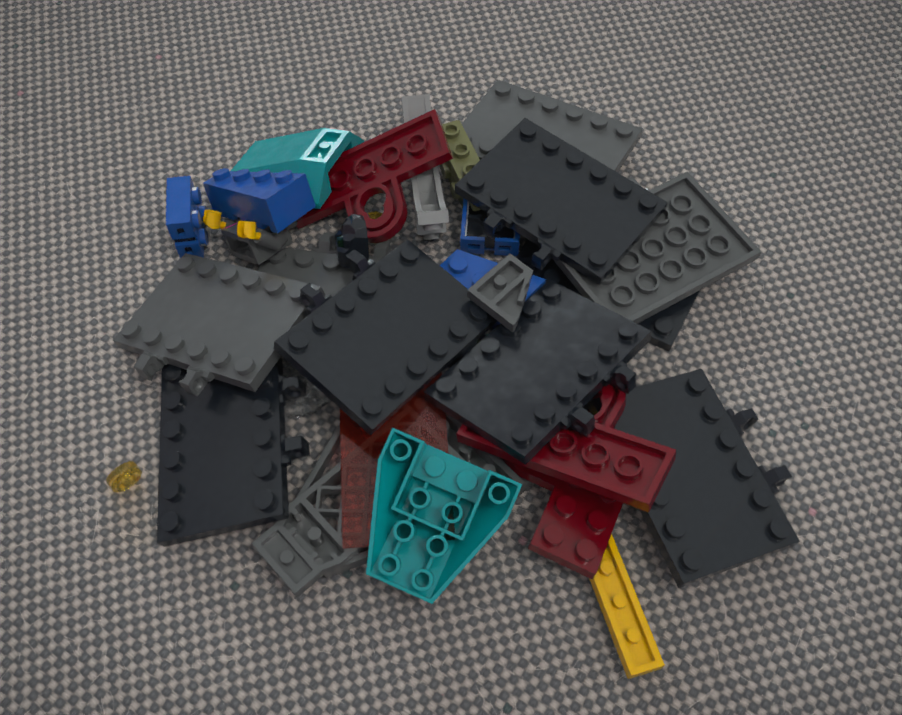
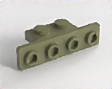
M455 120L442 124L453 159L441 164L440 169L443 178H448L450 182L452 197L459 200L463 209L464 198L455 193V184L480 159L461 122ZM469 202L473 211L481 210Z

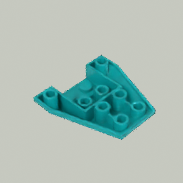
M320 128L255 141L231 171L249 169L250 172H258L267 169L272 173H279L285 170H291L292 173H305L316 205L315 208L320 209L332 192L328 172L344 151L363 143L364 139L350 131Z
M392 427L377 463L366 574L432 604L508 519L522 484L427 445L425 441Z

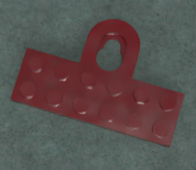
M435 109L344 151L328 172L331 194L320 209L313 208L297 220L296 227L298 229L303 228L346 208L348 217L351 214L364 216L369 243H381L394 237L404 226L408 214L401 182L453 159L437 111ZM375 194H386L383 214L377 219H371L369 214L365 212L366 202Z
M610 384L600 390L602 392L600 397L602 407L594 415L595 429L587 437L570 427L567 430L561 429L526 465L463 424L456 433L458 442L648 513L676 459V449L614 429L625 409L626 393Z
M599 391L593 399L601 397L602 392ZM503 459L519 477L552 492L528 549L593 579L599 568L623 503Z

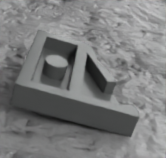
M509 253L467 290V298L513 332L516 329L530 287L533 270Z

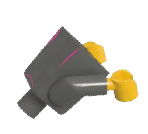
M205 209L203 223L211 229H221L232 256L257 265L290 245L292 237L289 230L297 226L296 220L277 234L271 232L270 226L265 229L258 228L256 226L257 222L240 220L234 222L229 219L221 221L222 213L215 210Z

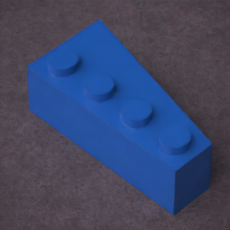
M228 168L213 172V177L203 182L212 209L221 212L222 217L232 220L240 218L241 221L257 222L256 226L258 228L265 229L270 226L271 232L277 234L316 207L305 173H292L291 170L272 173L267 169L258 172H250L249 169L229 171Z

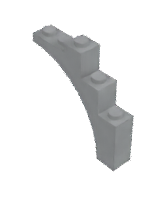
M430 94L401 97L403 123L431 111ZM436 166L410 178L417 235H423V240L441 238L440 233L447 232L446 223H449V214L444 201L439 168Z

